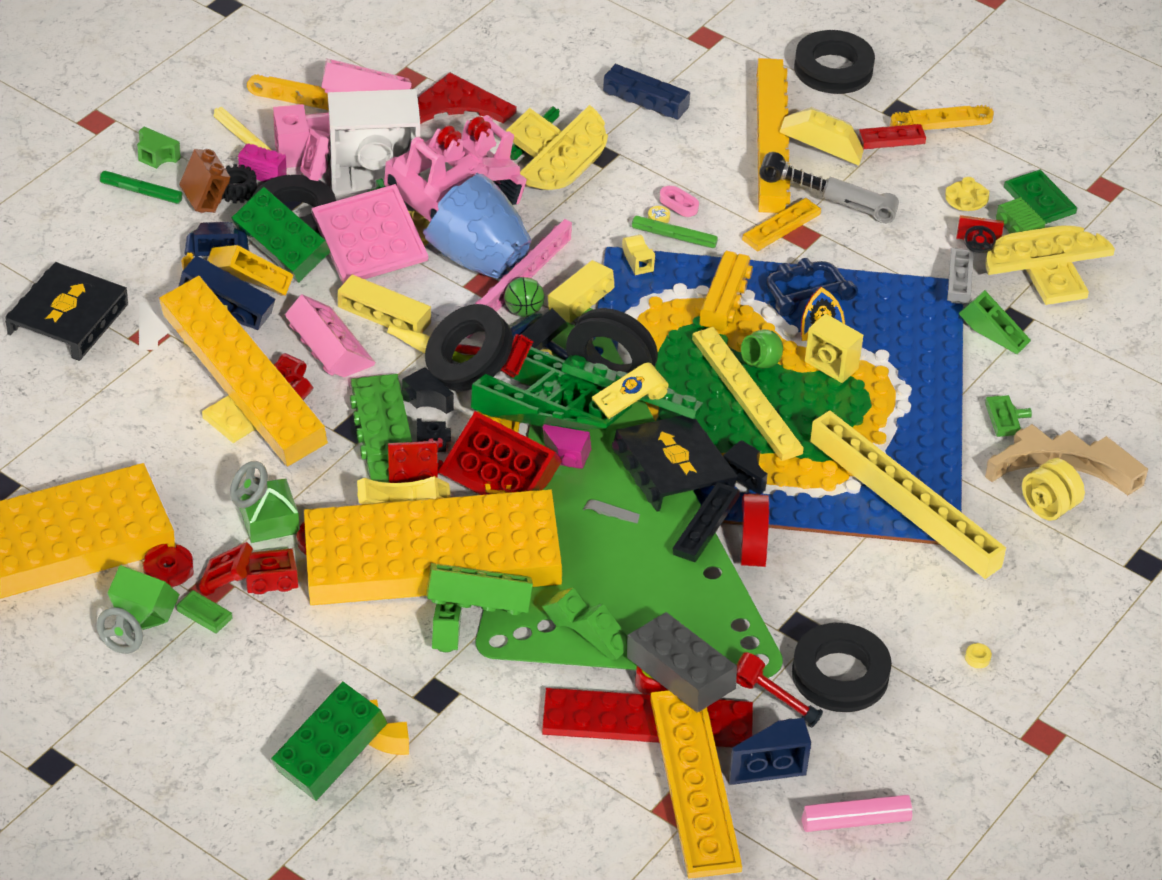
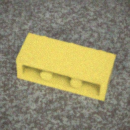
M593 260L547 295L549 310L553 308L566 322L571 323L615 288L613 270Z

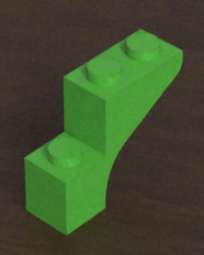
M574 587L559 591L542 606L557 627L567 626L574 629L610 660H617L627 651L628 637L606 606L600 604L588 608Z

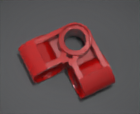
M283 353L274 366L304 400L314 388L303 377L307 365L304 361Z

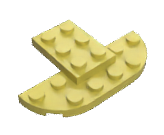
M589 105L563 131L531 108L506 129V132L510 131L514 134L513 143L534 158L520 171V174L527 179L526 186L545 190L564 188L572 184L602 154L607 143L608 134H606L604 128V120L592 106Z
M1055 226L1016 232L996 240L994 248L987 252L986 270L988 275L1026 269L1045 305L1088 298L1089 291L1072 262L1113 256L1115 248L1102 235L1096 233L1095 236L1089 232H1084V228L1077 226Z

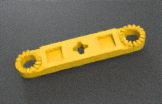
M259 74L252 75L247 82L248 90L256 96L329 110L328 93H325V88L271 76L264 77L263 75L259 76ZM254 82L259 83L262 86V89L261 87L256 88Z
M977 105V107L960 106L909 111V113L896 112L891 116L890 126L921 124L923 130L987 125L993 121L994 111L989 106L986 107L987 105Z

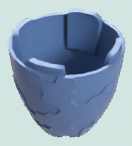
M478 172L460 186H454L438 203L439 210L432 218L429 226L423 231L425 239L443 255L470 270L497 279H501L505 274L509 273L508 267L514 268L515 264L523 259L531 244L529 233H527L520 215L511 202L491 179Z

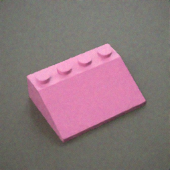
M326 58L321 88H325V93L410 89L412 83L409 78Z

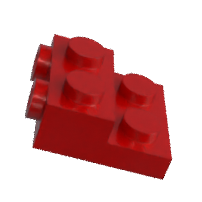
M292 548L251 553L250 562L245 568L247 571L246 586L248 593L259 595L267 591L278 590L288 592L298 588L297 568Z

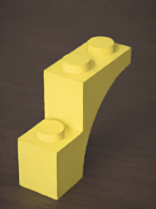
M435 476L408 483H384L367 478L357 481V497L362 505L451 498L449 483Z

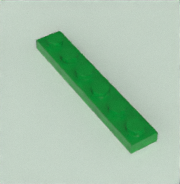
M570 355L563 363L561 370L564 373L606 388L628 374L623 371L616 372L608 369L604 364L591 363L578 355ZM671 388L667 389L666 395L661 399L652 400L647 395L639 399L695 419L700 413L703 402L697 401L695 397L680 395Z

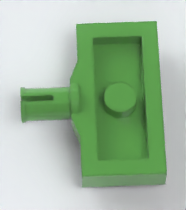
M1009 395L986 397L985 405L997 437L1015 435L1021 429L1018 419L1032 417L1031 408L1017 409L1012 404Z

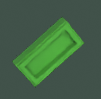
M194 590L176 605L179 613L215 634L233 619L232 612Z

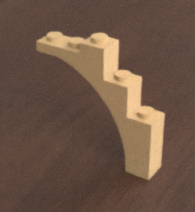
M1031 424L1025 429H1020L1016 432L1014 444L1009 445L1003 452L993 455L988 460L985 477L993 482L1008 472L1030 467H1040L1050 459L1059 458L1073 466L1076 471L1100 478L1128 496L1144 486L1148 468L1107 436L1099 441H1094L1089 446L1070 430L1062 435H1057L1052 440Z

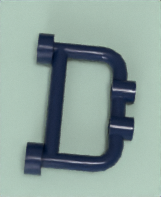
M802 258L798 262L797 267L793 268L788 263H782L778 266L777 272L770 274L766 280L767 288L777 301L776 309L781 316L791 315L796 310L794 302L810 299L820 287L784 296L775 284L778 280L783 279L785 282H789L795 276L803 274L808 277L813 275L815 271L825 270L830 273L836 282L821 286L828 292L838 291L841 298L848 301L857 295L858 289L852 281H846L832 263L826 261L811 263L808 258Z

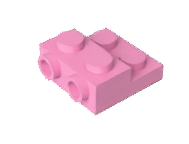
M310 128L300 171L310 180L318 181L319 178L322 179L323 173L327 171L328 160L326 159L328 152H330V134L328 132Z

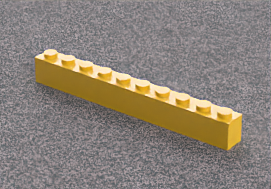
M758 58L756 74L758 212L780 213L785 210L786 205H790L791 192L787 191L790 189V180L785 179L783 181L781 179L773 183L766 182L760 177L759 172L763 159L769 152H777L784 157L786 162H789V149H786L789 147V136L779 132L784 118L788 116V108H785L788 105L787 68L783 67V59Z

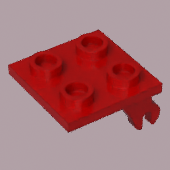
M433 438L423 442L388 443L389 483L415 482L433 476L438 478V471L443 461L438 460L437 462L438 449L443 446V440L438 438V441H433Z

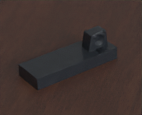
M551 308L525 330L522 335L533 341L530 347L541 350L566 329L568 324Z

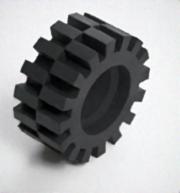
M233 164L232 168L230 165L226 166V171L230 175V181L222 195V200L225 198L226 202L232 200L236 204L238 200H240V203H244V199L249 201L257 189L255 171H251L250 167L245 169V165L242 164L240 167H237V164Z

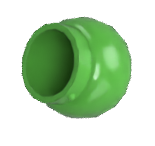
M766 329L758 330L744 338L741 344V354L744 361L749 365L761 369L771 368L780 362L783 355V344L775 332Z

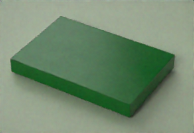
M1041 169L1004 182V188L1014 199L1022 197V200L1027 202V205L1030 208L1032 207V210L1040 215V218L1043 221L1045 220L1046 224L1077 213V207Z

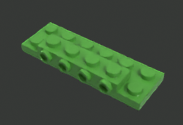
M398 374L352 378L351 388L353 395H350L351 409H356L353 412L355 426H359L357 428L358 443H363V445H360L361 459L366 460L370 480L389 483L388 443L412 442Z

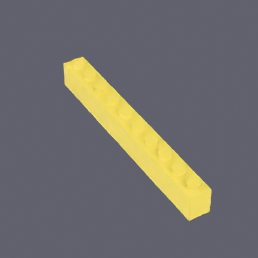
M828 411L813 421L810 442L976 573L986 579L1002 568L1006 547L833 412Z

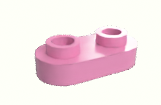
M665 186L660 190V202L684 217H691L698 213L699 201L695 197L676 186Z

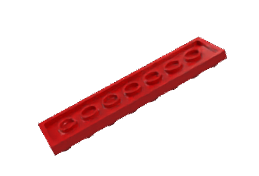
M546 688L542 735L660 743L650 699L651 695ZM719 699L707 707L716 747L733 748L752 737L753 702Z

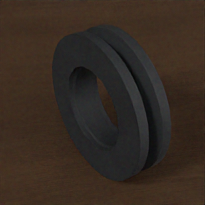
M841 30L817 31L805 36L798 43L794 70L797 77L814 90L829 94L851 93L862 89L870 82L873 76L875 53L867 41L850 32ZM826 55H837L847 58L853 65L840 69L829 68L821 65L815 59Z
M283 175L272 178L260 185L253 194L254 196L265 187L282 203L292 201L304 202L313 208L336 201L333 190L321 180H310L305 175ZM312 213L300 217L301 220L321 236Z
M472 304L459 308L445 317L431 334L425 350L426 366L431 374L438 378L448 389L453 391L472 390L474 382L485 374L494 377L506 363L513 343L511 328L493 308L487 305ZM476 332H485V340L476 355L468 361L452 364L455 349L463 339Z
M598 308L587 311L577 320L566 341L568 357L570 355L582 356L586 361L594 364H604L608 369L616 372L630 373L648 362L655 367L658 359L656 343L644 325L632 316L614 309ZM606 337L617 341L629 352L632 363L617 364L605 359L596 351L592 338Z
M849 623L823 624L809 630L798 641L794 651L792 677L798 691L816 706L835 712L860 711L874 705L885 694L891 672V656L883 641L863 627ZM828 654H847L860 660L866 667L867 673L853 681L834 680L824 675L817 667L816 662Z

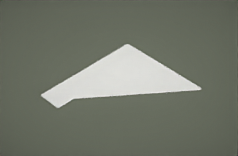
M140 302L139 350H157L158 341L174 328L164 317L160 302Z

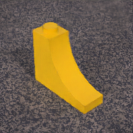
M238 245L212 248L207 260L242 281L266 288L281 296L286 295L293 278V274Z

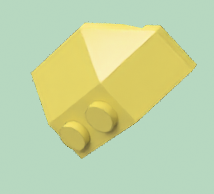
M810 107L786 116L779 131L784 135L858 166L860 164L864 150L851 123L816 108Z

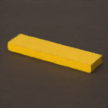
M804 198L744 233L742 240L758 252L819 216L821 208L809 199Z

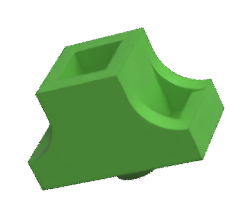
M145 126L139 130L140 142L137 144L140 162L157 169L163 163H176L181 159L180 141Z

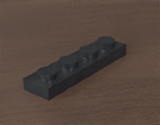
M717 482L674 545L673 555L696 563L740 497L739 489Z

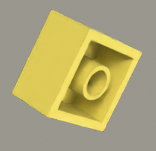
M824 314L809 328L805 362L843 383L859 369L864 335L837 319Z

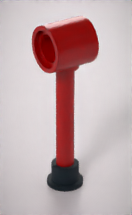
M748 652L742 654L736 664L737 684L752 689L757 683L800 713L802 718L809 723V727L812 728L817 724L823 714V710H817L811 705L806 706L765 677L763 670L766 665L759 657Z

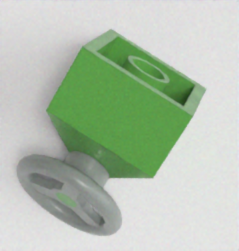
M250 461L244 464L235 474L230 488L232 502L240 508L251 543L294 535L299 531V514L287 479L267 481L266 467L259 461ZM255 468L259 470L260 478L254 476ZM246 473V479L244 480L242 486L238 488L242 477Z
M120 565L108 590V596L114 607L102 611L97 619V631L101 640L106 646L118 653L129 654L136 651L143 641L142 630L167 623L180 594L165 581ZM111 615H117L115 625L111 628H105L106 618ZM133 632H135V639L131 636ZM110 637L122 638L129 646L119 645L112 641Z

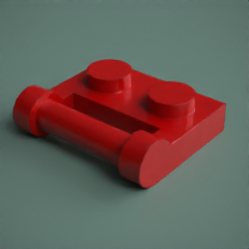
M245 542L211 558L199 585L201 593L204 596L213 594L215 589L234 580L240 581L247 577L245 568L250 562L252 546Z

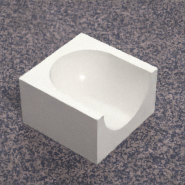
M417 89L328 92L329 159L331 186L334 194H360L376 188V180L382 178L384 181L386 161L410 151L412 140L420 137Z

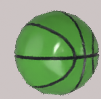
M520 277L510 282L504 295L505 304L510 312L521 317H529L537 313L543 306L545 298L542 286L536 280L528 277Z

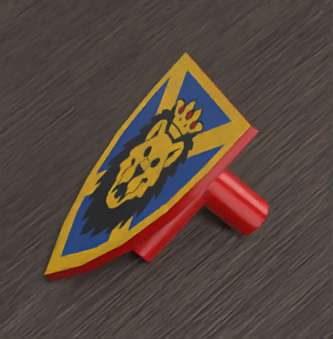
M821 286L811 296L805 307L801 321V341L808 340L809 328L824 314L845 324L844 314L839 302Z

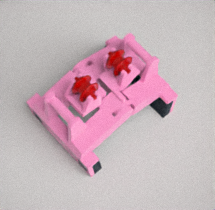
M486 115L484 117H474L470 121L467 120L463 133L455 131L452 126H446L441 130L437 129L433 138L425 142L420 137L414 138L411 142L410 151L386 161L384 185L387 187L396 184L402 199L431 222L439 210L438 203L454 186H460L477 172L491 179L512 205L520 203L527 179L520 174V166L510 160L514 134L503 130L493 122L489 115ZM494 134L501 138L495 154L489 151L492 147L496 146ZM445 162L453 166V168L448 170L447 172L445 169ZM431 167L427 182L418 174Z

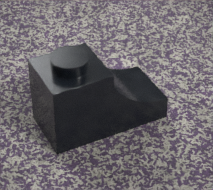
M426 367L402 379V396L406 402H410L416 409L419 407H433L445 414L454 410V393L432 375Z
M740 440L723 457L738 476L736 481L761 495L766 490L768 473L759 466L760 451Z

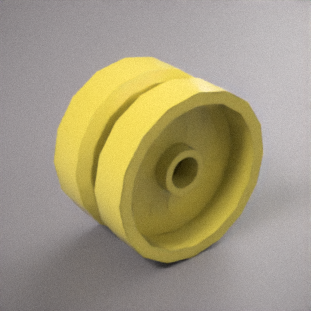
M1059 458L1048 460L1038 469L1027 474L1022 482L1023 496L1034 513L1048 521L1057 520L1068 510L1079 505L1085 495L1084 484L1080 475L1073 466Z

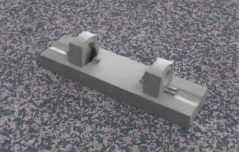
M951 248L947 301H951V303H970L974 252L971 250Z

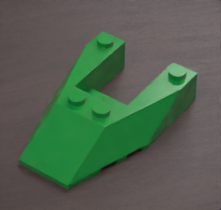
M533 347L529 349L521 370L518 372L519 374L512 378L522 384L529 385L530 387L527 390L487 374L472 384V409L491 417L541 427L546 424L575 430L607 428L632 407L631 404L608 419L592 400V397L604 390L605 387L562 372L565 360Z

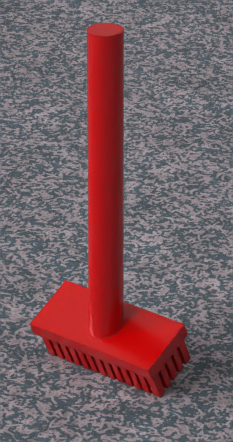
M515 334L510 355L500 371L511 378L517 376L533 341H530V339L522 334ZM459 344L455 351L461 354L476 355L481 347Z

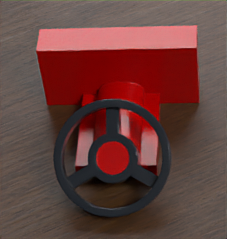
M960 215L956 239H963L966 247L972 252L987 253L994 248L996 240L1002 237L1004 221Z

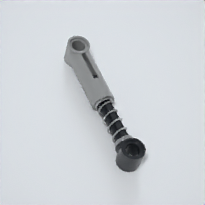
M777 152L767 153L760 168V177L766 182L773 183L781 179L783 181L788 179L791 180V183L797 182L801 184V187L805 185L810 187V190H819L824 198L874 215V218L880 223H891L895 219L899 200L891 193L878 194L831 176L826 180L822 176H813L812 172L808 174L803 169L797 170L794 169V166L790 167L784 157Z

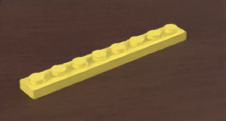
M710 327L693 333V342L780 460L784 461L802 455L803 446L715 328Z

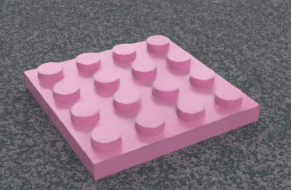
M396 184L312 208V216L322 238L326 240L330 249V257L342 284L351 275L368 279L428 261L426 249Z

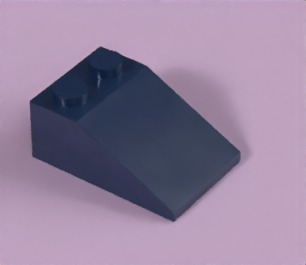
M789 718L777 721L733 747L728 779L729 785L806 776L812 742L805 719Z

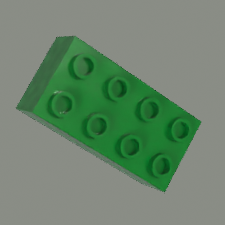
M265 187L231 217L237 229L243 231L247 238L277 265L293 274V279L298 283L330 253L326 240Z
M342 681L275 753L271 760L281 775L317 801L388 723L380 708Z

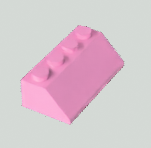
M301 294L285 314L291 322L289 326L302 336L300 340L313 350L311 354L324 364L322 367L328 374L347 377L370 368L376 363L332 307Z

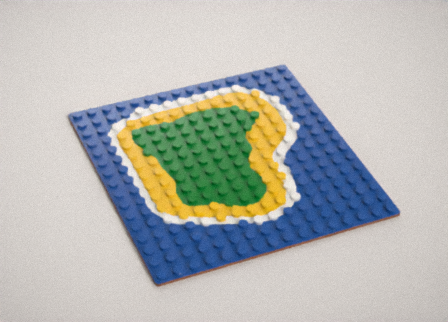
M606 248L604 266L613 270L615 288L599 300L598 308H608L624 312L638 320L650 332L658 351V359L655 365L656 370L669 384L668 388L674 390L675 393L683 396L690 395L695 397L697 401L703 402L696 420L722 456L740 440L760 451L759 466L768 473L766 490L761 494L769 495L768 528L941 545L810 442L813 421L831 411L962 513L963 318L958 313L963 310V304L947 301L949 279L837 268L846 281L854 283L858 293L853 299L848 301L843 300L838 291L831 294L840 304L844 314L845 325L864 335L859 369L841 383L805 362L807 340L801 341V321L805 307L810 299L794 302L796 310L789 316H781L776 309L777 301L767 288L766 280L770 274L777 272L778 266L782 263L750 260V266H753L750 279H746L747 288L745 294L740 293L742 299L739 309L734 308L736 310L734 322L729 323L725 331L715 330L803 446L802 455L781 461L692 340L693 333L709 328L699 324L700 313L722 257L653 251L655 253L654 271L634 275L625 257L623 248ZM639 261V267L647 265L645 262ZM789 264L791 268L797 267V264ZM825 270L815 271L813 275L808 277L803 274L798 275L789 282H785L783 279L775 282L784 296L836 283L830 273ZM763 329L775 332L783 344V355L780 362L774 367L766 369L747 364L741 354V344L744 338L755 331ZM611 339L624 364L632 363L629 352L620 343ZM595 347L596 351L602 355L603 349ZM645 402L655 421L681 416V414ZM736 481L735 488L739 489L740 497L722 522L724 524L742 525V496L744 494H757ZM715 485L693 490L701 506Z

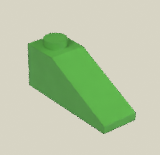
M986 290L958 313L974 331L1015 354H1018L1031 341Z
M456 603L436 604L433 618L432 649H438L440 652L458 650L462 607L457 606Z

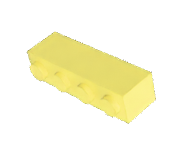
M351 275L337 290L339 308L387 328L393 325L401 329L423 333L431 324V306L355 275Z

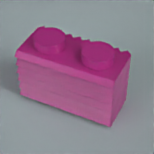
M250 143L246 144L238 154V167L241 164L245 165V169L250 167L251 171H255L257 180L266 182L272 178L287 175L285 154L282 155L274 150H266V148L262 149V147Z

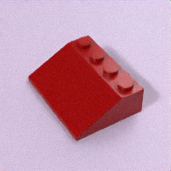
M475 411L438 473L479 495L490 494L486 492L485 484H490L491 490H502L506 493L543 490L548 485L562 460L555 451ZM507 485H512L511 490L506 489Z

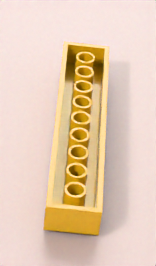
M200 276L159 297L164 317L287 467L328 444L325 426Z

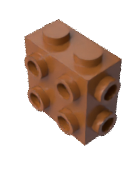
M194 149L179 185L195 211L215 213L222 200L226 186L229 184L230 175L213 150Z

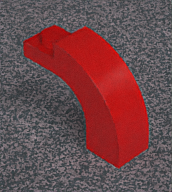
M744 494L742 496L741 565L766 567L769 495Z

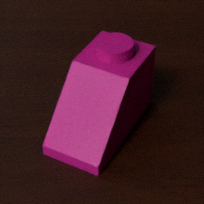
M544 424L542 427L544 444L547 448L558 454L562 460L560 465L583 469L592 449L590 432Z

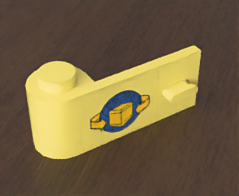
M648 362L594 395L592 400L606 417L610 419L645 395L652 400L663 398L668 391L669 384L656 368Z

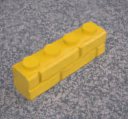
M731 251L724 252L701 308L699 323L701 326L714 327L717 330L725 331L728 324L734 322L736 315L734 308L739 309L742 299L740 293L745 294L747 288L746 279L751 278L753 271L748 255H737Z

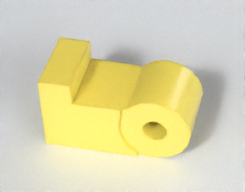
M639 234L623 238V252L634 275L653 272L655 253L645 244L643 236ZM639 261L645 262L647 265L639 267Z

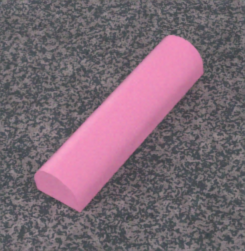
M909 795L806 805L801 820L805 832L906 822L912 820V805Z

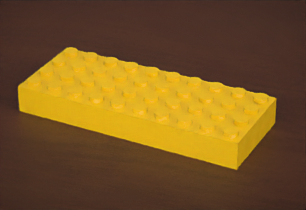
M145 464L133 465L0 501V599L143 560L151 548L160 544H168V547H175L174 529Z
M552 489L304 509L310 605L427 596L426 591L431 563L528 576L532 578L533 587L562 585V563Z

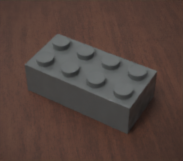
M667 612L628 634L627 658L697 713L736 689L737 666Z

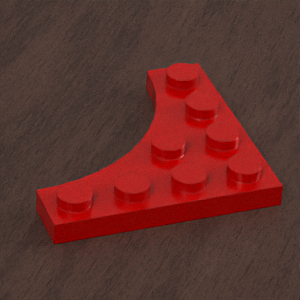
M451 72L417 97L420 124L433 119L434 115L447 112L448 115L464 114L465 111L479 112V116L483 117L489 115L492 119L504 124L517 112V106Z

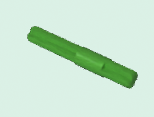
M635 216L632 221V227L635 229L709 248H715L718 242V237L715 235L641 216Z

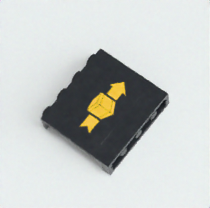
M55 262L44 272L39 281L32 285L30 291L19 300L13 310L7 313L5 317L7 334L11 336L21 326L70 344L72 359L80 361L127 307V287Z
M681 415L616 430L614 442H612L613 451L619 456L625 469L630 472L636 485L641 488L646 495L647 501L652 504L657 512L660 511L663 497L716 485L717 482L735 488L738 476L696 418L692 419Z

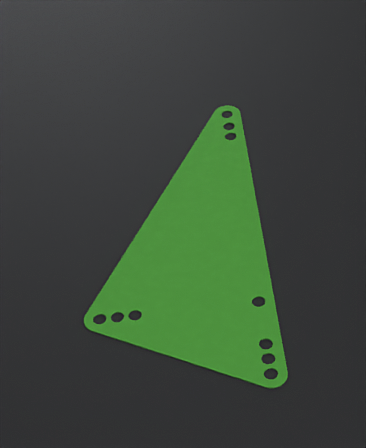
M566 322L568 327L552 340L565 350L567 337L574 325ZM596 337L592 341L594 347L603 349L602 357L613 363L624 364L610 338ZM552 352L553 356L560 358L558 355ZM638 400L633 403L628 411L607 428L581 430L590 432L592 448L583 469L560 465L551 481L543 489H552L562 563V585L532 587L528 613L522 612L520 615H513L503 609H496V611L483 610L476 638L477 650L481 655L490 659L636 670L637 665L627 658V651L617 660L612 661L570 627L556 626L553 631L546 633L538 630L539 622L546 619L551 620L542 606L559 591L574 587L588 608L604 604L627 637L628 634L667 612L735 665L744 652L767 656L769 663L765 666L763 675L767 678L772 677L782 667V654L717 534H714L696 563L673 555L674 545L701 507L693 490L663 497L661 509L657 512L652 504L647 501L646 495L641 488L636 485L630 472L625 469L619 456L613 451L612 442H614L617 429L655 421L645 401ZM531 425L528 438L545 446L543 428ZM589 500H597L640 514L638 523H633L613 516L609 517L598 514L592 509L583 510ZM709 567H717L722 571V574L717 579H708L703 575V572ZM736 619H746L750 626L747 630L738 632L731 628V623ZM520 627H527L532 631V635L526 640L516 639L513 633ZM495 635H504L508 639L507 644L501 648L492 647L489 641ZM747 636H753L759 640V645L755 649L748 650L741 646V640Z

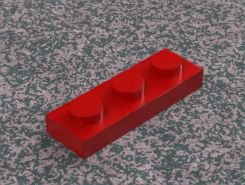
M921 124L859 129L858 132L863 149L914 146L926 143V135Z

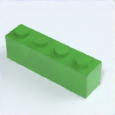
M431 563L426 593L427 599H431V602L435 604L452 602L463 608H470L471 605L481 606L486 611L503 609L509 614L520 615L522 612L528 613L533 582L532 578L528 576Z

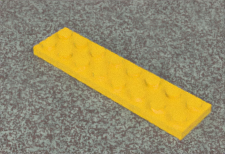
M670 691L652 692L650 699L688 879L742 872V862L707 707L697 713Z

